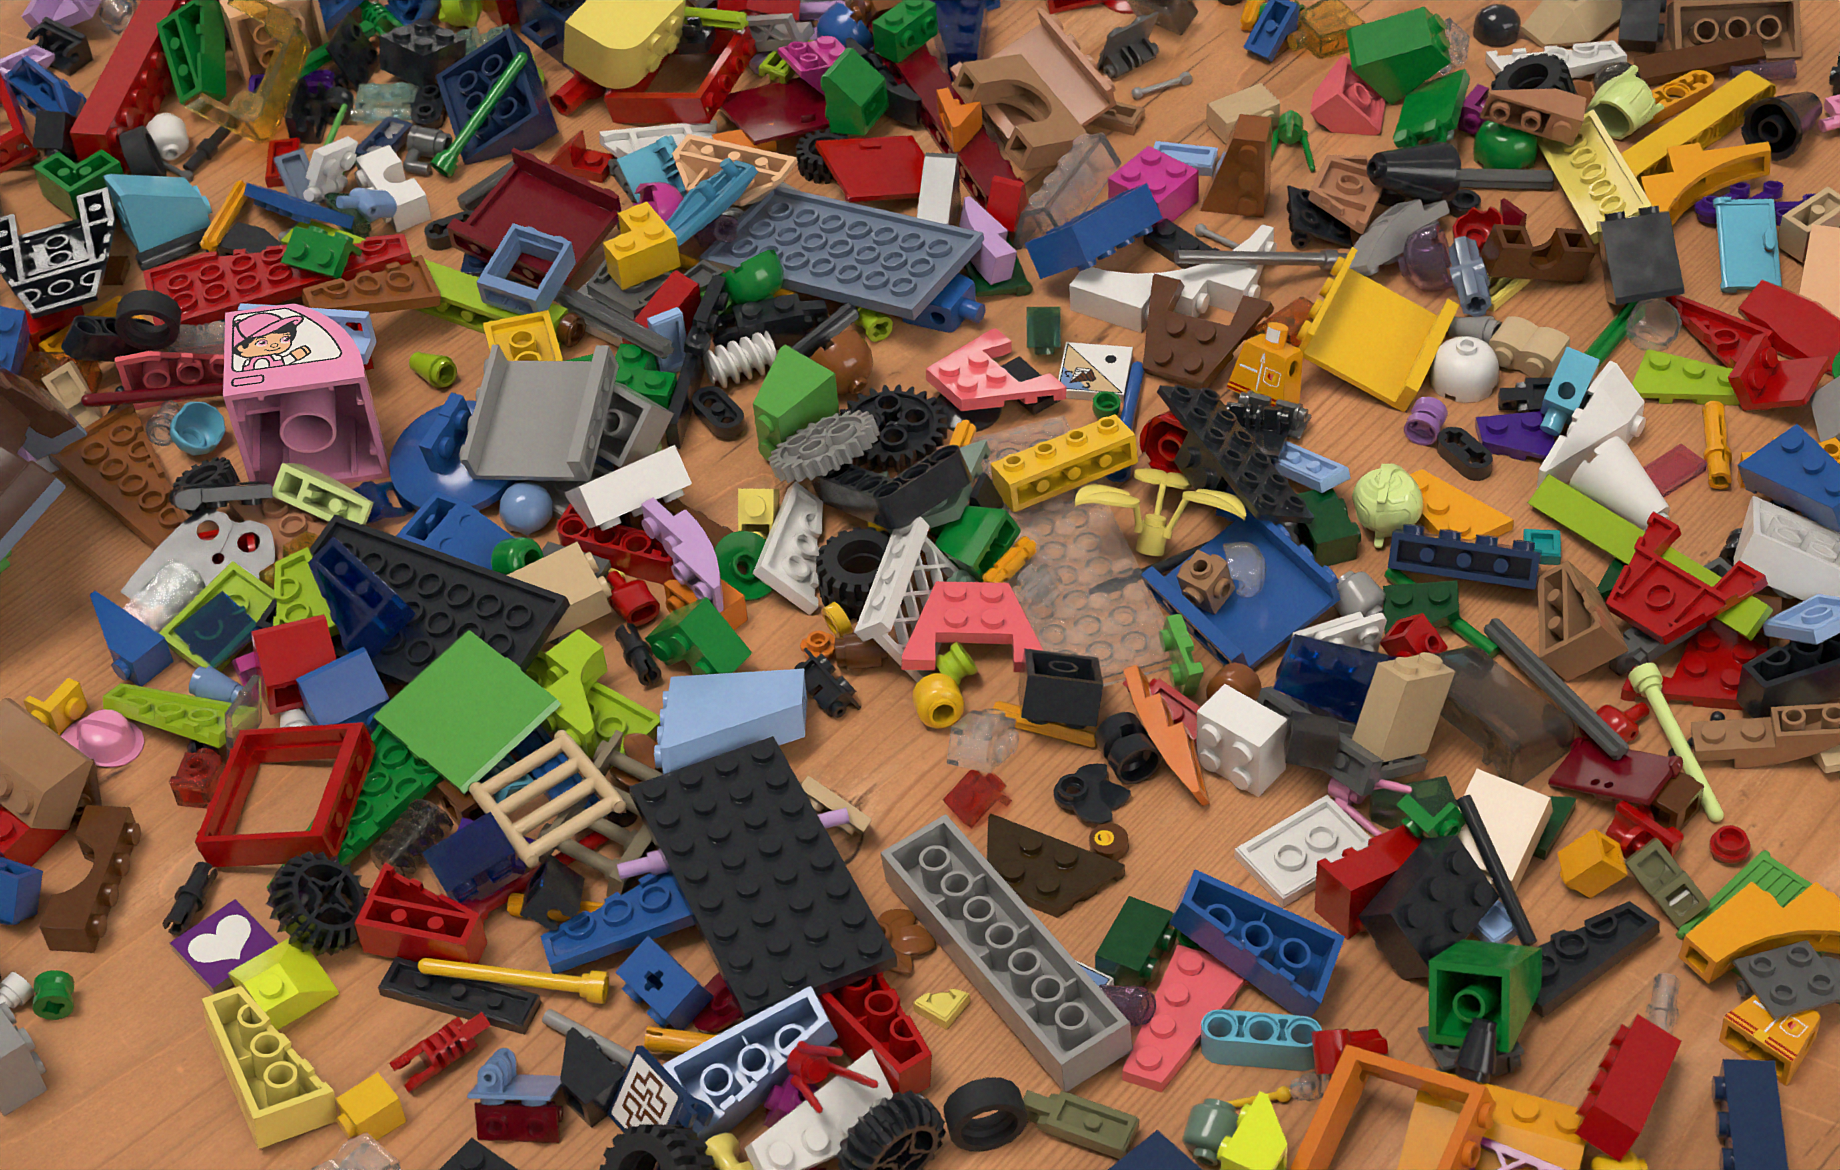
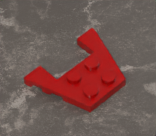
M1653 511L1647 520L1648 527L1643 537L1639 536L1634 546L1635 553L1629 565H1624L1606 601V605L1612 614L1663 645H1667L1764 589L1768 582L1766 575L1739 560L1711 587L1660 557L1682 533L1679 525Z
M1712 618L1707 621L1706 628L1691 637L1672 678L1662 675L1663 681L1661 684L1663 687L1661 692L1667 704H1669L1670 700L1692 701V706L1743 710L1736 701L1742 665L1768 651V649L1754 640H1748ZM1627 677L1621 690L1620 699L1635 702V697L1643 696L1634 691Z

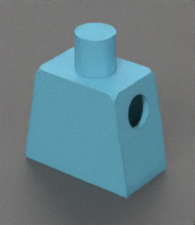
M1568 346L1566 347L1542 402L1540 412L1545 415L1540 425L1542 431L1553 436H1559L1564 424L1570 425L1572 421L1571 416L1577 407L1581 409L1587 398V390L1596 377L1599 359Z

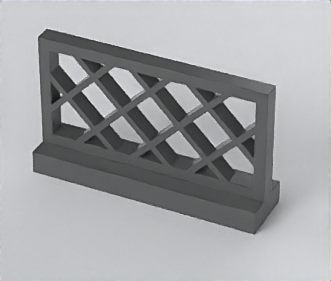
M1272 686L1261 688L1257 702L1287 719V746L1360 796L1371 795L1376 782H1379L1381 779L1388 780L1422 772L1426 769L1428 760L1419 754L1383 762L1381 758L1353 741L1352 737L1360 716L1317 688L1289 694H1282Z

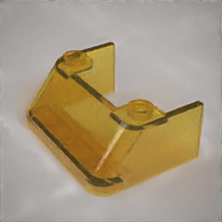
M229 0L227 4L264 23L266 33L272 39L278 41L257 94L250 91H241L235 94L229 106H226L200 93L186 101L184 107L254 143L263 144L272 140L278 131L292 91L297 85L310 53L311 46L309 39L288 11L267 0Z

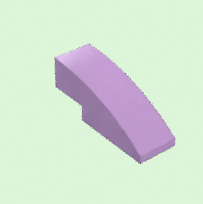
M965 197L959 225L961 228L983 232L985 239L982 241L981 249L970 261L990 285L1011 279L1017 251L1006 242L1008 230L972 197Z

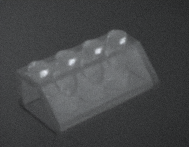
M1104 132L1093 135L1085 133L1077 137L1073 141V146L1069 152L1058 160L1059 165L1055 170L1044 178V184L1038 192L1029 198L1028 205L1020 214L1013 242L1015 250L1026 248L1025 243L1027 241L1046 235L1045 232L1071 221L1070 219L1084 213L1108 182V177L1115 173L1122 163Z

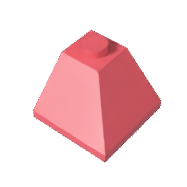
M1343 55L1313 93L1310 114L1317 123L1323 124L1332 133L1376 136L1381 133L1386 100L1352 70L1351 61Z

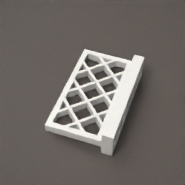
M922 517L916 518L903 527L893 529L854 631L863 642L873 638L900 666L902 654L909 641L905 624L910 623L913 631L920 617L915 597H920L924 608L932 591L929 590L925 571H930L934 586L936 581H943L941 570L948 578L959 570L926 536L930 526ZM921 550L925 553L928 565L922 564ZM912 573H914L918 591H913L910 581ZM903 598L909 616L907 618H903L900 606ZM893 625L899 644L888 635ZM935 643L936 656L940 649L941 643ZM932 670L905 671L916 682H919L923 677L930 675Z

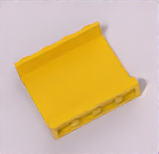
M1352 247L1346 258L1339 256L1329 274L1335 276V278L1328 277L1318 295L1324 297L1322 301L1317 298L1307 316L1313 320L1312 322L1305 320L1296 338L1301 340L1298 348L1303 352L1304 359L1405 413L1424 381L1459 304L1447 299L1437 315L1349 268L1358 251Z

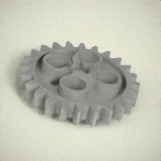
M858 410L851 414V411H847L842 416L835 413L831 417H823L816 424L809 423L806 429L796 430L797 434L794 436L786 437V442L777 444L778 449L771 451L772 456L768 458L769 464L775 477L779 478L780 481L786 480L787 483L795 479L799 483L806 477L809 480H813L816 476H826L832 469L840 470V465L844 463H853L852 458L863 456V450L871 449L873 447L871 443L878 441L877 436L880 435L879 428L873 415H869L868 411L861 413V410Z

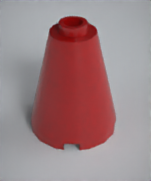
M1171 410L1153 417L1144 425L1140 433V449L1142 454L1146 452L1151 460L1148 464L1152 469L1163 470L1166 473L1183 474L1174 463V459L1188 432Z

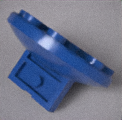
M451 392L444 405L429 410L415 419L397 439L390 457V476L398 495L411 508L418 511L430 496L437 491L463 500L479 511L500 500L507 488L514 485L517 481L472 479L465 466L461 464L460 449L466 442L468 420L474 413L476 401H465L463 395Z

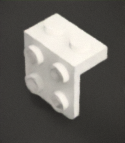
M1356 612L1293 632L1291 641L1308 676L1319 673L1326 675L1337 671L1341 666L1353 662L1357 664L1365 663L1377 655L1380 646L1379 642L1382 639L1387 620L1383 613H1377L1364 618L1361 612Z

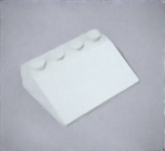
M1752 496L1735 551L1734 565L1740 560L1766 575L1768 586L1772 587L1776 594L1787 599L1796 597L1805 601L1817 594L1840 597V533Z

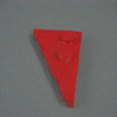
M1680 295L1665 297L1664 307L1728 368H1734L1753 335L1766 334L1770 343H1773L1774 331Z

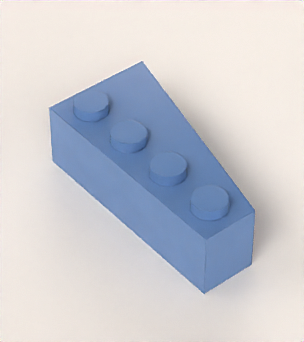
M809 986L664 1063L663 1067L690 1095L708 1103L715 1112L709 1126H703L697 1119H695L692 1126L694 1132L698 1134V1139L706 1142L715 1135L730 1132L767 1099L770 1090L775 1084L781 1086L791 1074L787 1068L788 1056L799 1041H804L810 1045L828 1046L838 1038V1035L813 988Z

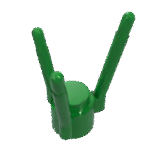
M1289 110L1279 117L1278 129L1273 131L1271 159L1280 140L1286 144H1294L1299 140L1302 143L1309 170L1314 172L1316 168L1308 142V132L1303 129V118L1300 114Z

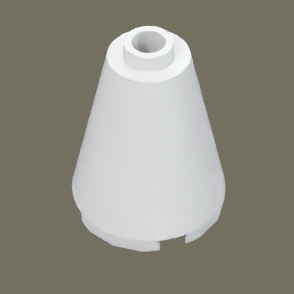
M1618 436L1610 438L1594 450L1598 456L1590 463L1584 460L1570 480V487L1643 531H1646L1648 527L1647 520L1653 511L1670 520L1668 516L1670 511L1669 505L1627 443Z

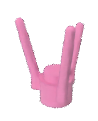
M1332 777L1328 786V795L1336 798L1334 802L1372 835L1378 836L1382 834L1379 829L1351 806L1353 803L1361 804L1366 796H1360ZM1381 779L1379 782H1376L1372 793L1400 801L1406 794L1399 792L1410 794L1412 788L1397 782ZM1413 798L1419 804V800Z

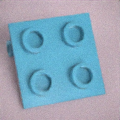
M672 135L664 136L653 144L617 159V163L637 203H639L640 194H635V191L642 183H668L678 189L683 197L687 195L672 153L677 148V145Z

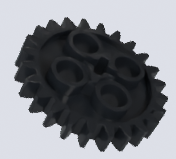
M899 384L894 391H889L887 385H883L882 392L879 393L875 389L870 388V396L866 397L858 393V402L848 400V409L840 410V416L847 411H851V414L858 410H861V413L868 411L869 415L872 414L880 432V435L877 436L878 441L871 443L873 446L871 449L863 450V456L852 458V460L856 458V466L858 467L868 463L869 471H873L877 466H880L882 473L888 471L889 467H894L895 471L900 473L901 466L906 465L910 468L914 465V462H919L926 455L935 452L936 448L944 447L943 439H947V416L944 414L943 406L937 405L935 397L927 399L926 391L916 395L913 386L906 392L902 391Z

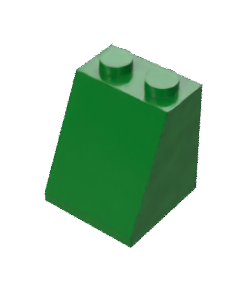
M1420 7L1350 28L1346 31L1352 70L1387 102L1393 105L1451 63L1449 54L1451 46L1445 35L1447 27L1444 20L1437 13L1433 15L1425 7Z
M1462 939L1430 959L1428 1042L1461 1046L1471 1025L1472 1018L1477 1017L1498 1023L1496 1051L1511 1052L1541 990L1542 948Z

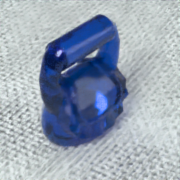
M364 481L360 486L352 489L374 502L366 524L375 523L384 518L403 517L414 510L408 502L400 497L392 481L375 484L373 481ZM391 490L394 492L401 507H393L387 497V491Z

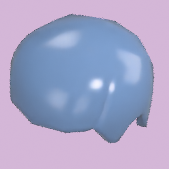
M532 482L515 483L507 488L500 499V519L509 532L516 531L529 535L544 528L552 517L553 502L550 494L538 484Z

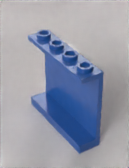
M1244 504L1246 511L1245 521L1242 518H1238L1199 549L1210 556L1216 554L1222 557L1229 564V570L1235 585V590L1215 615L1194 606L1182 594L1176 576L1184 562L1165 577L1153 566L1144 571L1141 576L1148 594L1170 615L1181 613L1187 631L1223 666L1236 662L1244 664L1253 670L1292 638L1293 632L1303 630L1341 598L1336 585L1339 580L1327 565L1321 567L1317 564L1311 551L1303 544L1297 546L1292 541L1289 532L1280 523L1274 525L1271 521L1257 520Z

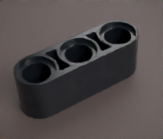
M76 316L61 345L66 355L82 361L115 362V357L152 351L138 349L120 339L115 331L116 317ZM132 318L141 324L155 326L147 320Z

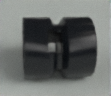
M1119 712L1108 717L1097 728L1094 735L1095 743L1122 783H1140L1151 777L1158 770L1162 761L1161 753L1135 714Z

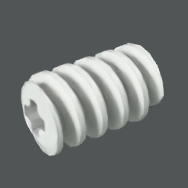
M765 330L764 337L759 332L754 333L752 341L745 336L740 338L739 345L735 341L728 342L727 350L724 346L718 345L715 347L714 354L711 350L706 352L703 361L710 381L715 384V381L718 380L722 387L726 388L727 377L729 376L738 384L740 383L741 372L745 374L748 380L752 379L753 368H756L761 376L765 375V364L771 367L777 353L771 336Z

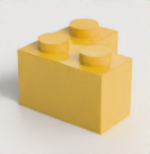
M648 202L635 205L618 213L621 235L603 242L608 273L622 291L681 267L676 235Z

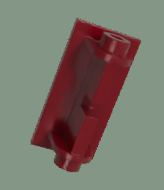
M549 1101V1103L541 1106H525L519 1104V1102H505L499 1105H485L480 1102H475L474 1104L477 1140L560 1142L558 1122L563 1121L564 1108L563 1105H556L555 1101Z

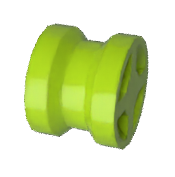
M958 641L951 645L948 653L936 656L935 665L940 673L950 676L957 682L958 686L961 684L963 677L974 675L978 672L977 666Z

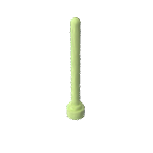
M1645 663L1637 666L1628 675L1634 691L1640 693L1643 697H1647L1676 756L1683 758L1685 773L1704 784L1701 804L1708 818L1712 822H1720L1724 817V812L1661 692L1663 677L1654 663Z

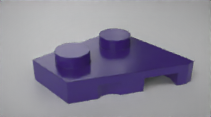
M1540 411L1476 417L1475 429L1478 440L1491 454H1503L1521 461H1526L1527 455L1546 459L1555 444L1553 435L1547 434L1540 429V425L1545 417Z

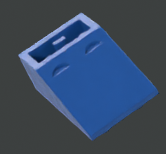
M437 491L430 496L396 535L402 539L492 570L491 554L494 547L502 540L515 538L465 501Z

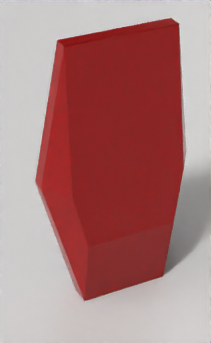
M1761 280L1738 307V313L1746 321L1774 331L1773 343L1771 345L1776 350L1777 355L1790 360L1828 356L1831 363L1825 373L1832 376L1833 360L1840 352V318L1815 300Z

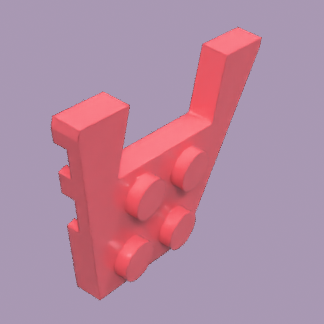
M996 328L989 330L926 368V381L960 411L1004 407V401L1015 399L1021 400L1024 404L1037 403V397L1053 395L1054 401L1066 399L1067 387L1050 373L1018 382L1004 368L992 360L993 358L1011 353L1012 341Z
M936 581L902 654L901 670L935 671V643H955L958 641L959 643L1012 644L1013 672H1021L1024 648L1044 650L1009 583Z

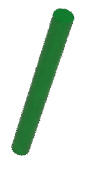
M1388 568L1384 575L1394 585L1415 583L1399 569ZM1461 617L1447 625L1488 658L1493 659L1498 655L1500 648Z

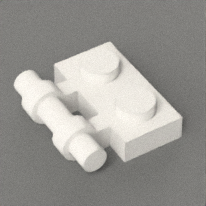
M347 136L313 151L305 178L310 180L308 189L303 193L306 201L319 202L327 198L328 194L335 195L340 193L347 186L348 179L342 173L349 170L355 163L357 141Z

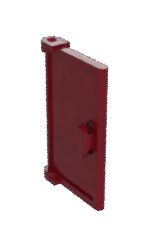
M1577 737L1570 745V753L1549 778L1548 784L1594 794L1595 798L1606 801L1618 799L1649 806L1670 777L1676 778L1683 767V758L1675 755L1667 757L1629 749L1627 753L1623 754L1621 759L1613 760L1596 742L1588 741L1583 737Z

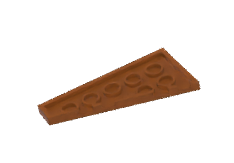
M123 404L85 427L84 429L88 433L87 436L65 446L57 454H49L48 457L56 467L155 550L186 519L182 510L168 502V493H170L172 488L144 431L140 418H138L134 405Z

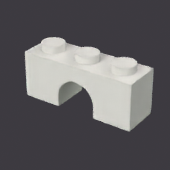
M390 145L356 157L355 161L358 171L354 172V176L358 186L366 189L386 190L394 197L397 204L395 215L392 218L382 219L385 223L390 222L397 233L432 219L425 192L414 178L406 181L402 162Z

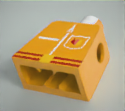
M1277 322L1268 323L1266 334H1259L1246 340L1228 381V389L1239 394L1241 392L1247 393L1251 390L1254 393L1271 397V406L1274 407L1278 399L1295 404L1299 403L1303 352L1300 348L1285 343L1288 332L1286 325Z
M1755 994L1724 1016L1719 1042L1746 1060L1775 1061L1777 1081L1786 1086L1814 1043L1821 1016L1815 1010L1810 1009L1773 1019Z

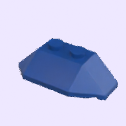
M28 55L20 59L4 75L7 83L14 91L19 105L35 118L36 110L67 112L78 117L87 101L85 96L81 92L74 91L65 79L61 80Z

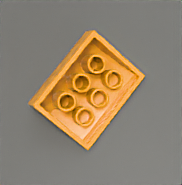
M1441 1072V1073H1444V1074H1447V1075H1451V1076H1454V1077L1461 1078V1077H1459V1076H1457V1075H1453V1074ZM1471 1081L1486 1086L1497 1105L1491 1117L1494 1124L1491 1129H1486L1484 1137L1563 1169L1582 1170L1588 1142L1574 1134L1581 1120V1117L1575 1114L1578 1107L1487 1083ZM1418 1090L1397 1170H1436L1465 1104ZM1481 1148L1479 1160L1474 1168L1475 1170H1496L1501 1168V1164L1495 1153ZM1504 1157L1507 1165L1515 1162ZM1526 1166V1167L1521 1168V1169H1519V1170H1534V1169L1529 1168V1167Z

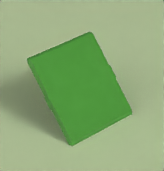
M468 630L376 712L372 718L406 746L414 758L421 761L424 765L427 764L459 792L465 794L472 783L478 782L551 715L561 703L523 673L516 663L507 657L504 658L477 635Z

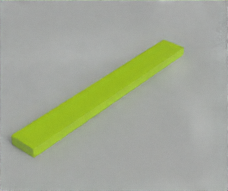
M1550 474L1546 476L1527 502L1537 511L1626 565H1629L1635 553L1634 546L1639 536L1643 537L1645 533L1642 529ZM1669 547L1660 556L1711 587L1722 578L1672 547ZM1750 596L1715 616L1714 619L1751 641L1773 612V609L1754 596Z

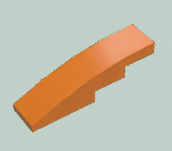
M1138 665L1124 668L1123 671L1133 703L1153 743L1168 766L1202 806L1210 804L1193 735L1183 722L1174 724L1170 706L1160 693L1151 694L1148 678Z

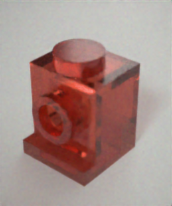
M201 748L197 753L185 752L176 775L171 776L169 780L178 806L207 809L208 803L212 800L217 788L219 776L225 768L221 755L208 748Z

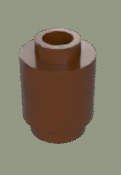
M855 633L843 634L844 637L835 638L837 667H847V670L882 667L881 659H889L888 653L873 638L863 642Z

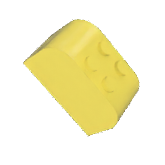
M587 0L565 21L563 62L607 88L624 89L636 85L649 72H654L658 68L661 59L667 53L671 54L677 48L679 39L682 36L686 0Z

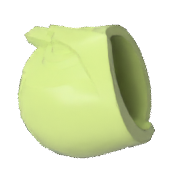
M1632 65L1622 75L1604 83L1598 89L1585 113L1591 110L1595 111L1611 139L1622 140L1631 135L1664 109L1663 104L1655 103V98H1653V93L1649 86L1642 79L1635 76L1639 70L1635 65Z
M1381 464V468L1370 471L1361 477L1353 490L1352 499L1357 518L1365 528L1375 531V548H1383L1385 537H1391L1396 529L1403 530V524L1415 525L1423 511V497L1418 484L1402 467L1396 464Z

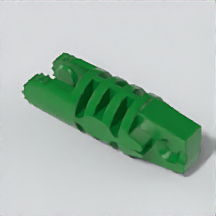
M364 0L357 6L362 11L359 17L362 22L365 20L372 22L375 26L376 35L379 38L380 35L391 32L396 27L405 26L378 0L376 2Z

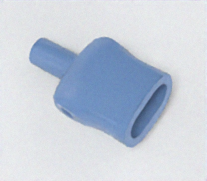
M358 187L352 189L349 196H338L336 199V205L339 209H356L369 222L379 218H392L397 210L394 197L386 190Z

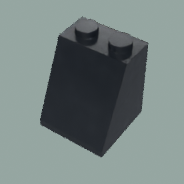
M1659 205L1638 208L1639 215L1625 217V211L1604 214L1605 220L1596 221L1607 302L1618 305L1685 294L1669 211H1659Z

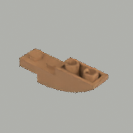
M1840 703L1771 707L1770 717L1691 722L1694 756L1697 761L1733 759L1734 769L1779 764L1821 753L1840 745Z

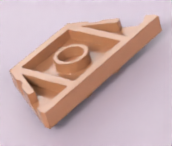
M1327 155L1310 189L1308 200L1356 232L1364 234L1384 188L1371 183L1367 175V156Z

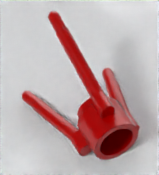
M799 1041L787 1059V1068L794 1075L790 1084L800 1090L816 1113H822L823 1107L807 1084L823 1081L828 1073L836 1074L874 1089L878 1087V1081L828 1061L826 1056H842V1049L810 1045L804 1041Z

